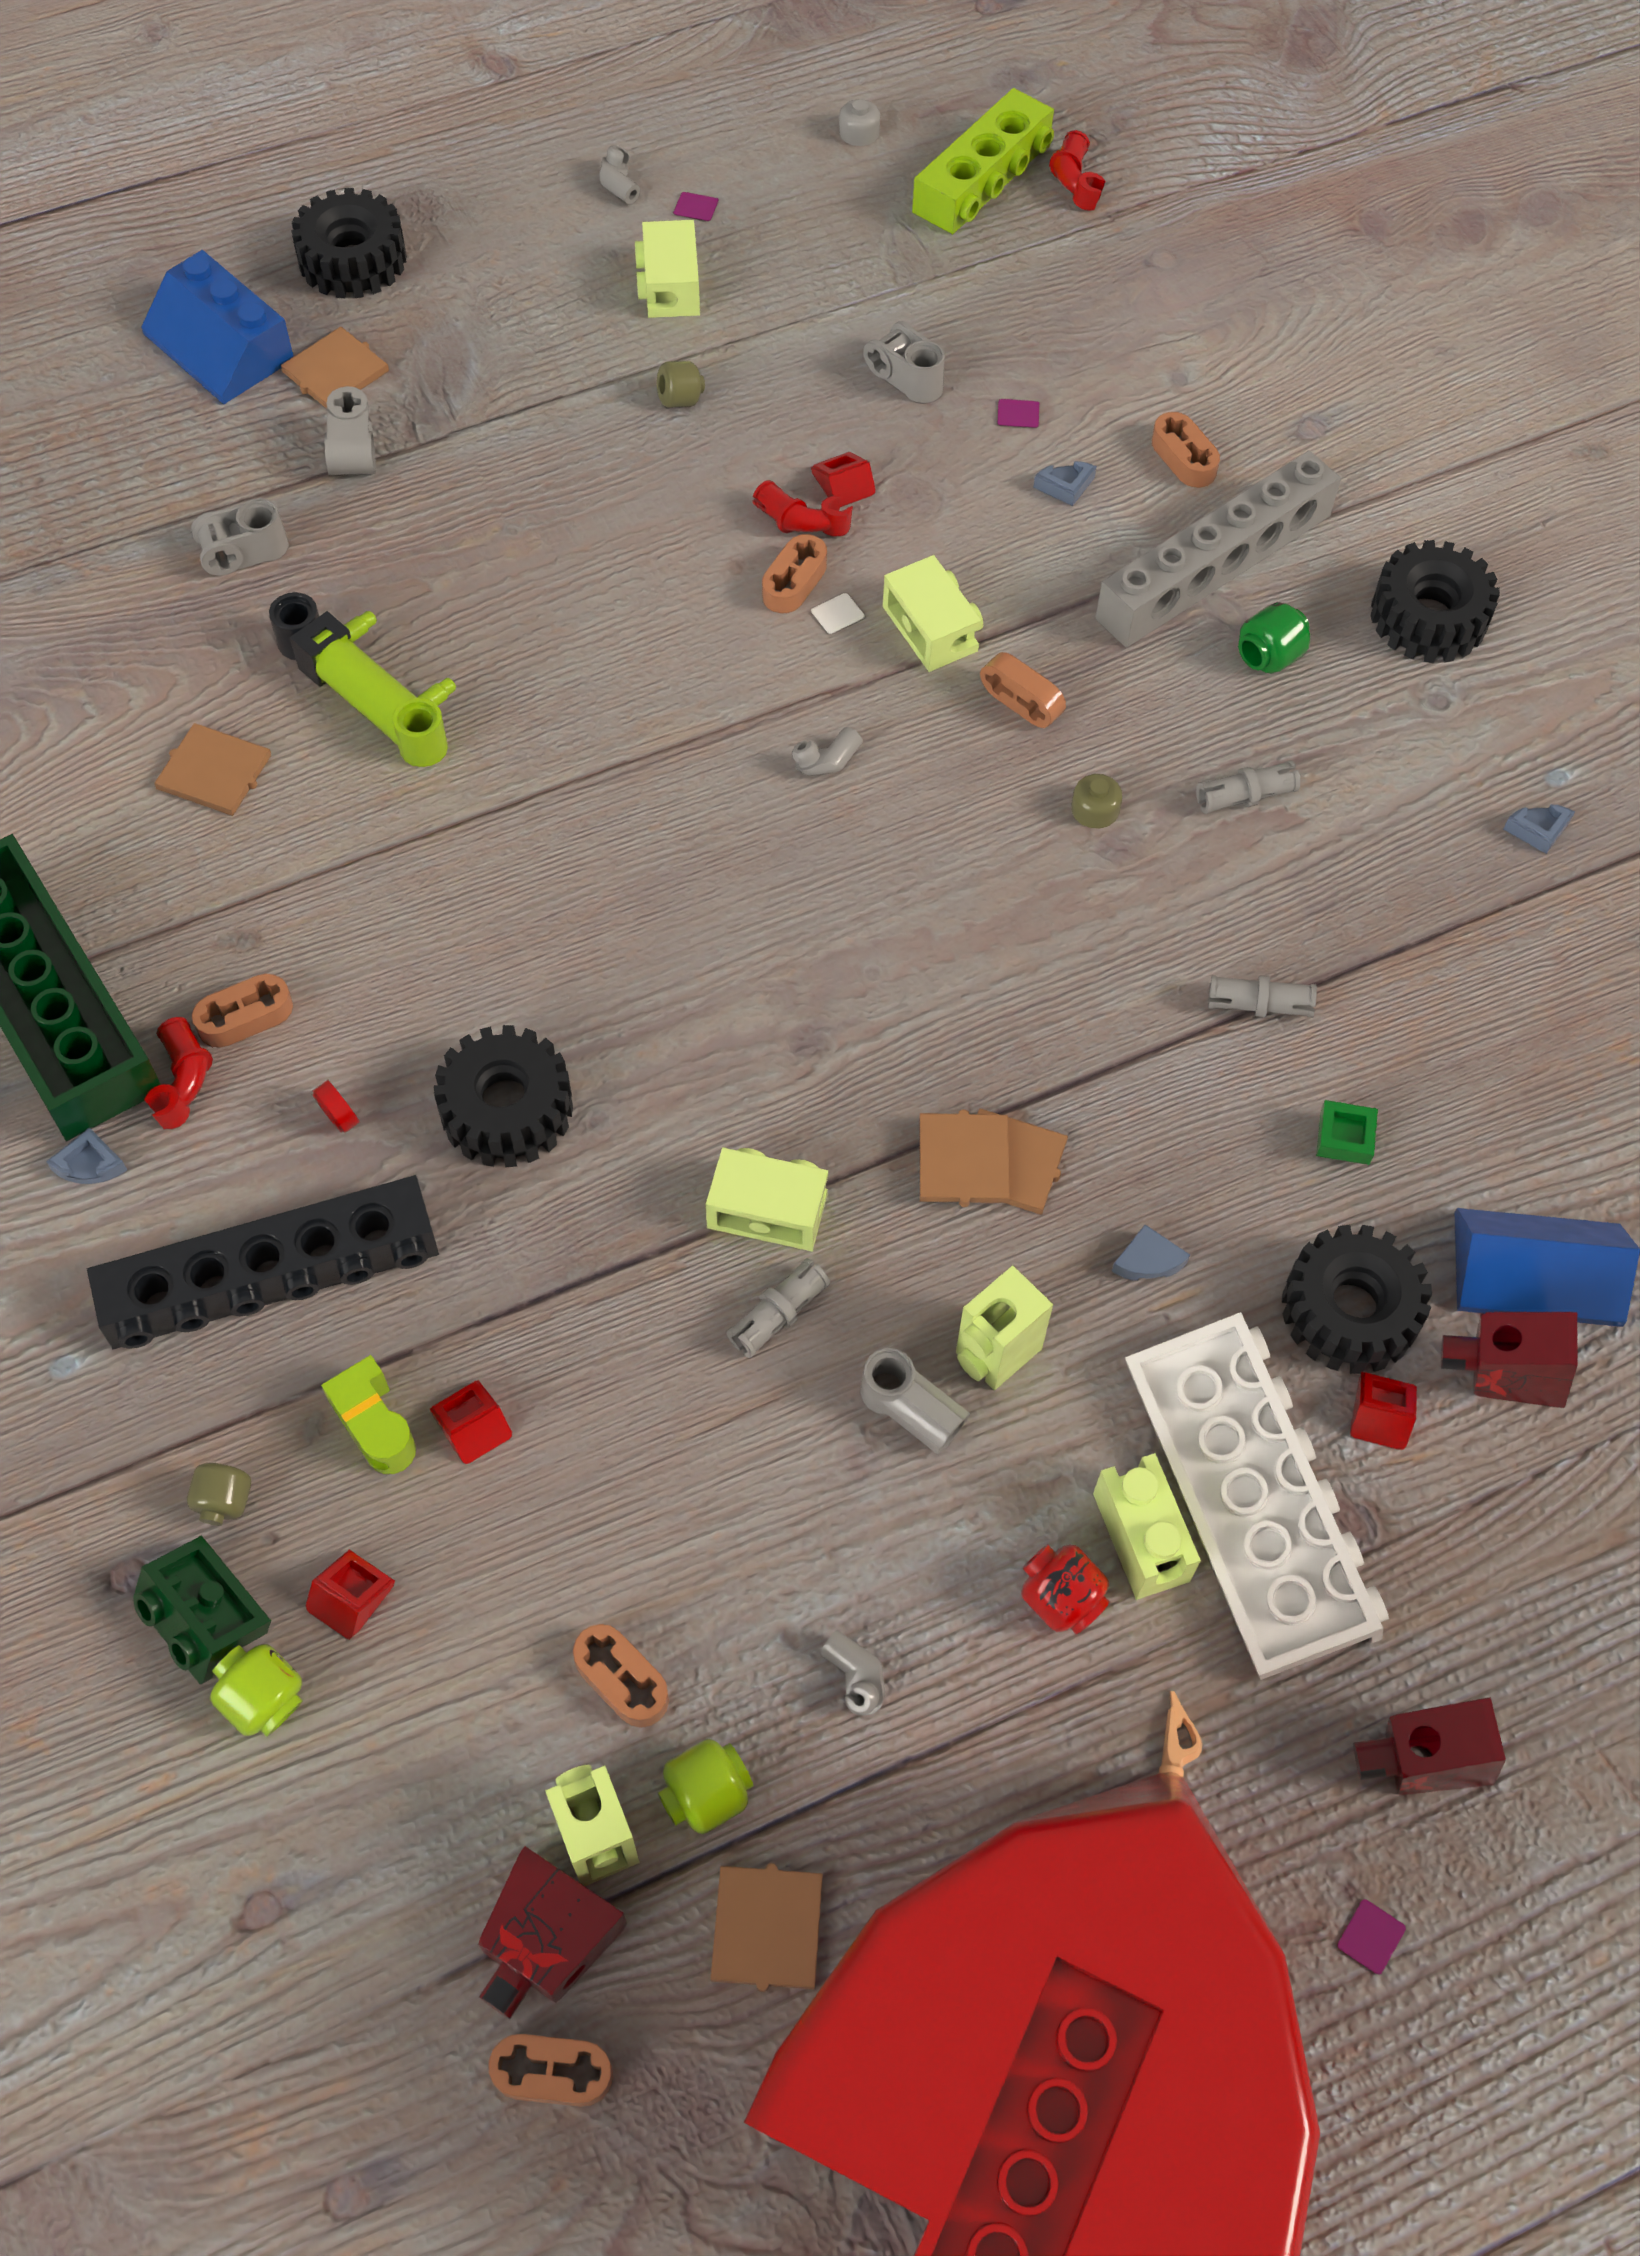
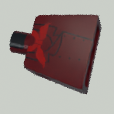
M1486 1312L1480 1314L1476 1337L1442 1336L1441 1369L1474 1371L1473 1391L1475 1395L1565 1408L1578 1366L1577 1312Z
M1491 1697L1396 1714L1389 1717L1385 1733L1386 1738L1353 1743L1360 1780L1394 1775L1398 1794L1401 1795L1495 1785L1506 1761ZM1411 1748H1423L1427 1752H1429L1431 1756L1420 1757L1416 1755L1411 1750Z
M524 1846L516 1859L478 1943L484 1954L500 1964L479 1998L508 2019H511L531 1987L557 2003L622 1933L627 1925L624 1913Z

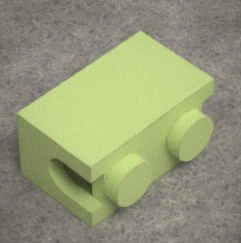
M694 220L642 222L643 241H635L636 269L645 268V272L636 273L638 300L647 299L648 318L700 316Z
M935 555L884 575L883 608L928 672L978 652L979 643L974 635L976 631L983 628L981 612L973 602L969 603L959 590L954 574L950 570L945 571Z
M722 1147L706 1201L707 1228L813 1252L828 1195V1189L825 1188L828 1170L820 1169L815 1164L806 1160L795 1159L788 1162L769 1158L760 1151L751 1148L733 1150Z
M1013 1265L963 1307L956 1347L957 1359L963 1370L976 1381H980L985 1377V1382L994 1391L1042 1350L1053 1308V1303Z
M1156 1453L1142 1457L1138 1468L1131 1469L1123 1476L1118 1475L1115 1466L1101 1470L1093 1495L1135 1599L1138 1600L1189 1583L1201 1560ZM1170 1562L1172 1568L1158 1572L1157 1565Z
M582 1765L570 1769L556 1778L557 1786L545 1790L580 1884L583 1886L590 1885L640 1863L633 1836L605 1765L595 1770H592L591 1765Z

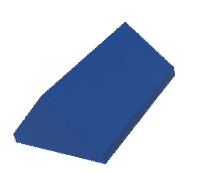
M1457 1208L1454 1212L1457 1311L1474 1313L1577 1312V1323L1623 1327L1626 1324L1640 1248L1621 1224Z

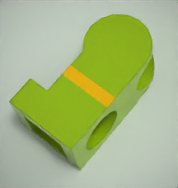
M372 1355L367 1356L321 1385L329 1404L374 1470L383 1474H396L404 1471L412 1463L416 1455L414 1439L407 1421L400 1414L389 1411L380 1398L388 1393L390 1389L382 1370Z

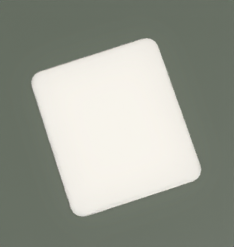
M843 593L811 609V613L829 634H833L865 618L864 613L847 593Z

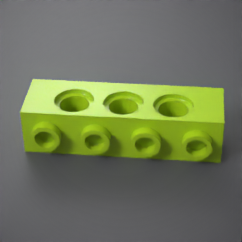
M1012 88L914 178L912 213L952 235L966 222H971L979 210L989 200L997 198L1004 186L1015 176H1020L1037 155L1048 150L1054 137V130L1052 129L1054 108Z

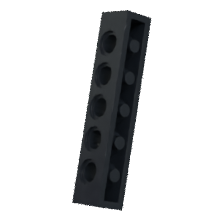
M413 1175L86 1269L99 1329L114 1350L121 1347L126 1349L139 1348L149 1344L155 1337L176 1331L184 1333L194 1332L207 1326L210 1321L227 1316H249L261 1311L265 1305L286 1299L304 1300L317 1294L320 1289L341 1283L347 1285L359 1284L369 1280L375 1273L396 1267L400 1269L414 1268L423 1264L428 1258L439 1255L417 1176ZM372 1231H387L383 1237L377 1240L369 1241L364 1239ZM319 1246H333L328 1253L322 1256L310 1255ZM278 1261L271 1270L256 1272L257 1268L264 1262ZM215 1276L223 1277L217 1285L211 1288H201L203 1283L209 1278ZM159 1292H167L166 1296L158 1303L146 1304L152 1295Z

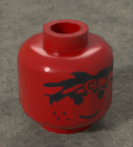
M1047 1544L1022 1568L1029 1575L1021 1589L1023 1600L1055 1632H1064L1071 1628L1075 1634L1080 1633L1110 1603L1104 1596L1109 1587V1580L1076 1545L1068 1544L1054 1551Z

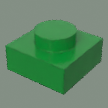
M1325 1100L1320 1111L1316 1156L1370 1165L1375 1151L1378 1109Z

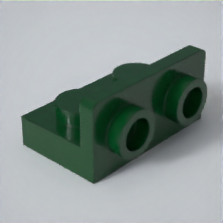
M202 1535L141 1567L133 1596L135 1610L141 1621L149 1627L154 1626L166 1641L170 1655L176 1665L182 1670H189L199 1684L202 1685L213 1678L214 1673L212 1670L217 1665V1662L222 1660L235 1647L240 1645L243 1648L267 1634L271 1619Z

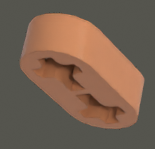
M1167 412L1160 415L1155 421L1152 434V446L1156 453L1185 485L1201 488L1213 483L1220 463V454L1217 448L1187 415L1179 412Z
M802 534L793 537L785 545L762 578L763 603L768 609L777 613H790L797 610L803 604L827 569V546L822 539L814 535ZM798 559L804 560L800 566L798 565ZM789 581L791 582V589L785 588Z
M1001 652L997 654L980 671V678L984 687L994 698L1037 727H1048L1066 709V701L1063 694L1052 682L1009 653Z
M261 974L206 996L194 1007L192 1020L203 1043L211 1047L221 1048L281 1024L292 1013L293 1002L288 986L282 978L274 974ZM270 994L275 1003L265 1007L260 997ZM221 1014L225 1024L215 1027L211 1018Z
M604 1624L593 1625L579 1634L574 1643L573 1655L576 1668L582 1678L629 1725L642 1728L652 1726L660 1721L667 1712L669 1704L667 1685L662 1675L612 1626ZM596 1643L601 1648L606 1647L610 1643L614 1645L610 1651L614 1663L619 1667L614 1674L600 1661L592 1666L588 1664L591 1660L588 1648L592 1644ZM629 1678L641 1690L648 1688L650 1685L653 1686L654 1689L651 1694L654 1705L649 1709L642 1704L636 1705L633 1709L628 1707L632 1700L630 1692L623 1682Z
M528 2034L510 2035L496 2045L489 2059V2075L494 2086L505 2096L516 2100L578 2107L592 2106L604 2098L609 2092L613 2081V2068L606 2052L597 2044L583 2040ZM524 2048L526 2049L529 2061L547 2065L546 2075L524 2074L521 2085L514 2086L512 2085L511 2075L502 2070V2064L504 2060H513L517 2054V2049ZM588 2055L591 2056L590 2060L593 2068L601 2071V2077L599 2081H589L586 2092L578 2093L576 2092L575 2082L572 2079L555 2076L556 2067H577L580 2057Z

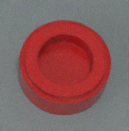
M328 1079L312 1090L313 1098L340 1133H346L360 1123L353 1110Z

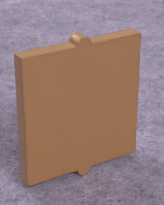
M343 327L337 328L281 365L282 372L300 386L302 394L311 395L326 409L327 398L332 391L346 386L356 387L361 390L389 371L388 364L369 349L367 342L361 343Z
M194 723L178 748L170 750L171 758L154 784L158 790L233 816L248 791L257 787L256 779L271 757V752L268 748Z
M981 1108L978 1111V1114L1000 1115ZM1008 1117L1010 1200L1006 1204L1042 1215L1053 1182L1060 1180L1061 1171L1058 1169L1068 1140L1067 1135Z
M965 1109L960 1110L959 1114L920 1113V1202H959L962 1207L969 1206L970 1202L1009 1203L1008 1115L969 1114Z
M773 1863L768 1864L765 1869L720 1866L711 1982L756 1985L760 1992H766L769 1986L815 1990L823 1873L778 1870L777 1866Z

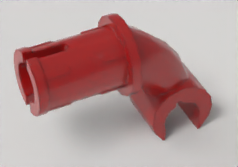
M1073 130L1066 134L1060 150L1052 155L1049 167L1052 174L1059 179L1066 189L1073 193V202L1079 208L1095 210L1106 181L1097 173H1082V160L1088 151L1087 148H1089L1090 142L1086 134Z
M771 480L762 482L753 493L755 498L752 500L753 504L773 518L777 523L778 529L783 533L822 531L830 536H843L850 530L853 506L839 511L840 496L828 497L822 501L821 509L808 508L803 500L790 497Z
M172 1017L164 1021L156 1032L172 1061L170 1069L175 1080L171 1085L161 1084L155 1086L148 1092L144 1100L155 1112L152 1116L163 1129H175L186 1122L190 1113L189 1105L201 1090L207 1071L213 1062L212 1055L205 1048H201L191 1030L189 1022L184 1017Z

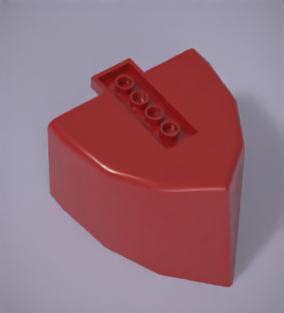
M1173 1772L1159 1773L1014 1822L875 1910L775 2052L744 2120V2123L927 2219V2225L914 2256H1300L1321 2134L1285 1954L1187 1782L1182 1776Z

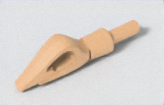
M1170 1691L1171 1708L1168 1710L1162 1763L1159 1767V1773L1173 1772L1183 1777V1766L1199 1757L1202 1751V1740L1182 1707L1175 1691ZM1182 1723L1188 1729L1192 1740V1746L1187 1749H1182L1178 1740L1177 1729L1181 1728Z

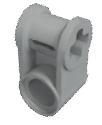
M898 321L891 327L889 334L880 340H871L864 345V359L870 370L877 377L886 380L903 392L910 400L918 403H930L942 395L944 390V350L939 344L930 341L917 332L909 323Z
M340 387L331 392L326 402L327 433H325L324 441L328 475L375 474V446L373 428L369 421L367 396L356 387Z
M251 499L240 505L219 511L206 512L199 515L191 525L192 536L202 549L200 554L201 565L211 575H228L242 568L263 562L275 561L281 558L289 547L288 537L278 508L268 499ZM210 526L214 527L216 536L212 537L209 529ZM218 551H223L225 561H221Z

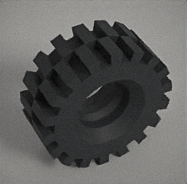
M344 188V194L336 195L334 189L327 191V198L323 200L318 195L311 198L310 208L305 205L300 207L298 210L299 217L293 218V230H291L301 275L306 277L307 284L312 288L318 285L319 292L325 295L334 290L336 298L345 299L346 292H354L355 298L364 297L363 291L370 289L374 295L382 291L380 284L385 283L387 286H391L396 282L394 274L401 276L404 271L403 263H406L407 255L400 216L397 214V209L393 204H387L385 197L379 194L373 199L372 191L365 189L358 195L355 194L354 188Z
M1424 540L1422 549H1419L1415 542L1405 546L1403 553L1397 550L1391 555L1390 561L1385 562L1372 599L1371 607L1373 609L1370 616L1372 623L1378 622L1376 632L1379 637L1390 636L1387 645L1394 651L1401 645L1406 648L1404 656L1414 660L1415 654L1420 653L1424 654V662L1434 663L1437 655H1442L1445 663L1454 661L1457 652L1462 657H1465L1471 653L1473 646L1478 648L1498 605L1500 587H1495L1498 579L1494 572L1485 574L1488 563L1483 558L1474 562L1471 559L1473 551L1466 547L1459 553L1453 550L1455 543L1445 541L1443 548L1435 547V540ZM1418 600H1436L1444 604L1448 610L1430 609Z
M503 1025L502 1034L493 1035L491 1026L480 1029L481 1039L473 1041L469 1034L461 1038L459 1041L462 1051L458 1053L450 1047L444 1055L446 1067L438 1065L435 1074L438 1085H434V1096L443 1130H446L448 1140L454 1148L458 1145L461 1146L463 1156L473 1160L476 1154L480 1153L483 1165L494 1167L496 1158H504L506 1168L516 1167V1157L525 1155L528 1163L539 1159L537 1148L543 1146L550 1152L557 1145L555 1132L564 1136L569 1128L567 1116L572 1117L573 1103L565 1060L560 1052L555 1055L554 1044L546 1037L538 1044L536 1032L525 1028L521 1037L516 1036L513 1025ZM500 1081H514L524 1087V1096L509 1106H491L483 1100V1092L492 1084Z
M1349 1224L1338 1226L1333 1238L1327 1229L1317 1235L1313 1244L1308 1242L1303 1247L1283 1290L1282 1303H1287L1282 1314L1285 1325L1295 1323L1290 1334L1294 1342L1298 1345L1306 1339L1310 1344L1306 1355L1316 1361L1322 1353L1330 1358L1326 1366L1327 1368L1338 1371L1342 1363L1346 1362L1350 1363V1374H1361L1368 1363H1371L1374 1372L1385 1369L1390 1359L1396 1363L1404 1356L1407 1349L1411 1348L1429 1316L1431 1306L1427 1305L1432 1297L1431 1284H1422L1428 1272L1423 1262L1415 1266L1410 1263L1416 1252L1408 1244L1399 1251L1393 1246L1397 1236L1386 1231L1382 1239L1373 1237L1374 1227L1362 1225L1358 1234H1352ZM1342 1285H1353L1362 1288L1374 1299L1376 1303L1375 1312L1366 1318L1354 1317L1345 1313L1334 1301L1335 1290Z

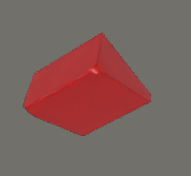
M852 452L819 462L811 467L812 474L827 497H841L840 507L875 494L876 489L870 462Z
M1361 1372L1351 1421V1436L1399 1450L1405 1449L1416 1421L1417 1386Z
M479 1380L472 1382L429 1409L458 1457L465 1464L473 1462L512 1437V1431L499 1405Z
M349 1549L312 1580L305 1605L306 1610L334 1631L350 1640L360 1631L394 1587L395 1580Z

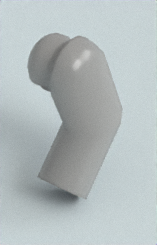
M613 145L608 148L607 157L602 158L599 179L608 191L626 204L631 205L638 199L640 187L627 177L628 167L626 164L630 159L628 151L620 146Z
M844 727L827 748L818 749L813 741H801L792 751V757L796 761L795 767L807 776L837 773L850 760L861 746L863 740L856 730Z
M836 1630L825 1643L820 1655L845 1672V1703L848 1709L856 1715L874 1714L881 1708L885 1698L882 1664L873 1654Z

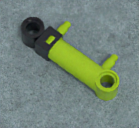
M286 593L277 597L271 603L269 617L278 649L283 656L296 660L298 669L319 687L325 683L328 684L399 746L400 755L405 762L412 766L428 767L440 762L444 758L448 750L441 710L438 706L456 690V685L452 679L445 678L440 683H435L418 697L412 694L353 643L376 624L377 619L371 611H366L343 625L328 611L319 616L315 601L304 593Z

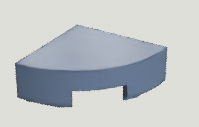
M1074 461L1073 466L1053 468L1054 465L1047 466L1035 475L1033 488L1073 506L1095 478L1097 466L1086 462Z
M1550 804L1549 808H1521L1508 818L1503 830L1547 854L1570 823L1575 811Z
M91 1128L87 1129L46 1161L56 1175L67 1181L79 1184L105 1182L127 1171L124 1162Z
M1144 1225L1116 1260L1112 1272L1123 1278L1139 1281V1278L1169 1277L1179 1272L1188 1263L1190 1254L1147 1225Z

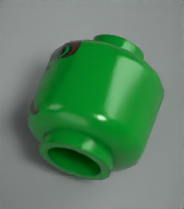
M1276 602L1266 606L1248 618L1240 628L1238 649L1243 661L1253 670H1261L1269 674L1284 670L1303 657L1309 649L1310 627L1308 619L1300 610L1286 603Z

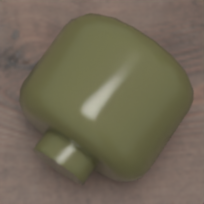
M668 361L664 362L658 370L656 381L657 393L660 402L665 407H692L696 405L700 394L704 392L705 380L693 362Z
M1091 774L1078 781L1073 791L1071 812L1074 818L1080 824L1089 828L1100 829L1114 823L1120 814L1122 804V790L1119 784L1113 778L1104 774Z
M203 1463L198 1465L194 1471L187 1495L188 1507L200 1514L199 1521L210 1525L222 1526L223 1520L240 1518L246 1507L251 1488V1478L245 1471L224 1464Z

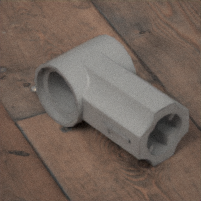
M883 1348L871 1354L866 1361L860 1389L865 1405L878 1414L890 1416L939 1455L958 1435L961 1428L967 1422L970 1413L919 1374L906 1353L895 1348ZM882 1373L892 1374L898 1378L901 1386L893 1390L883 1389L874 1382L873 1378Z

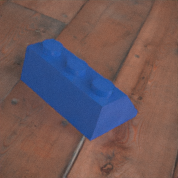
M204 250L199 251L166 272L141 326L143 334L222 404H226L281 369L283 363L294 357L285 319Z

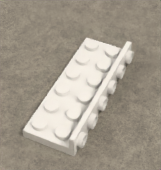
M1240 1312L1127 1356L1125 1359L1257 1675L1262 1680L1363 1640L1369 1639L1370 1643L1382 1640L1383 1626L1381 1622L1388 1620L1389 1616L1375 1586L1365 1588L1357 1571V1567L1364 1565V1561L1355 1538L1350 1531L1341 1535L1332 1514L1339 1512L1340 1508L1330 1483L1327 1479L1317 1482L1309 1461L1316 1459V1455L1304 1427L1293 1429L1286 1410L1293 1408L1288 1390L1280 1376L1271 1379L1263 1360L1270 1358V1353L1265 1339L1258 1326L1248 1329Z

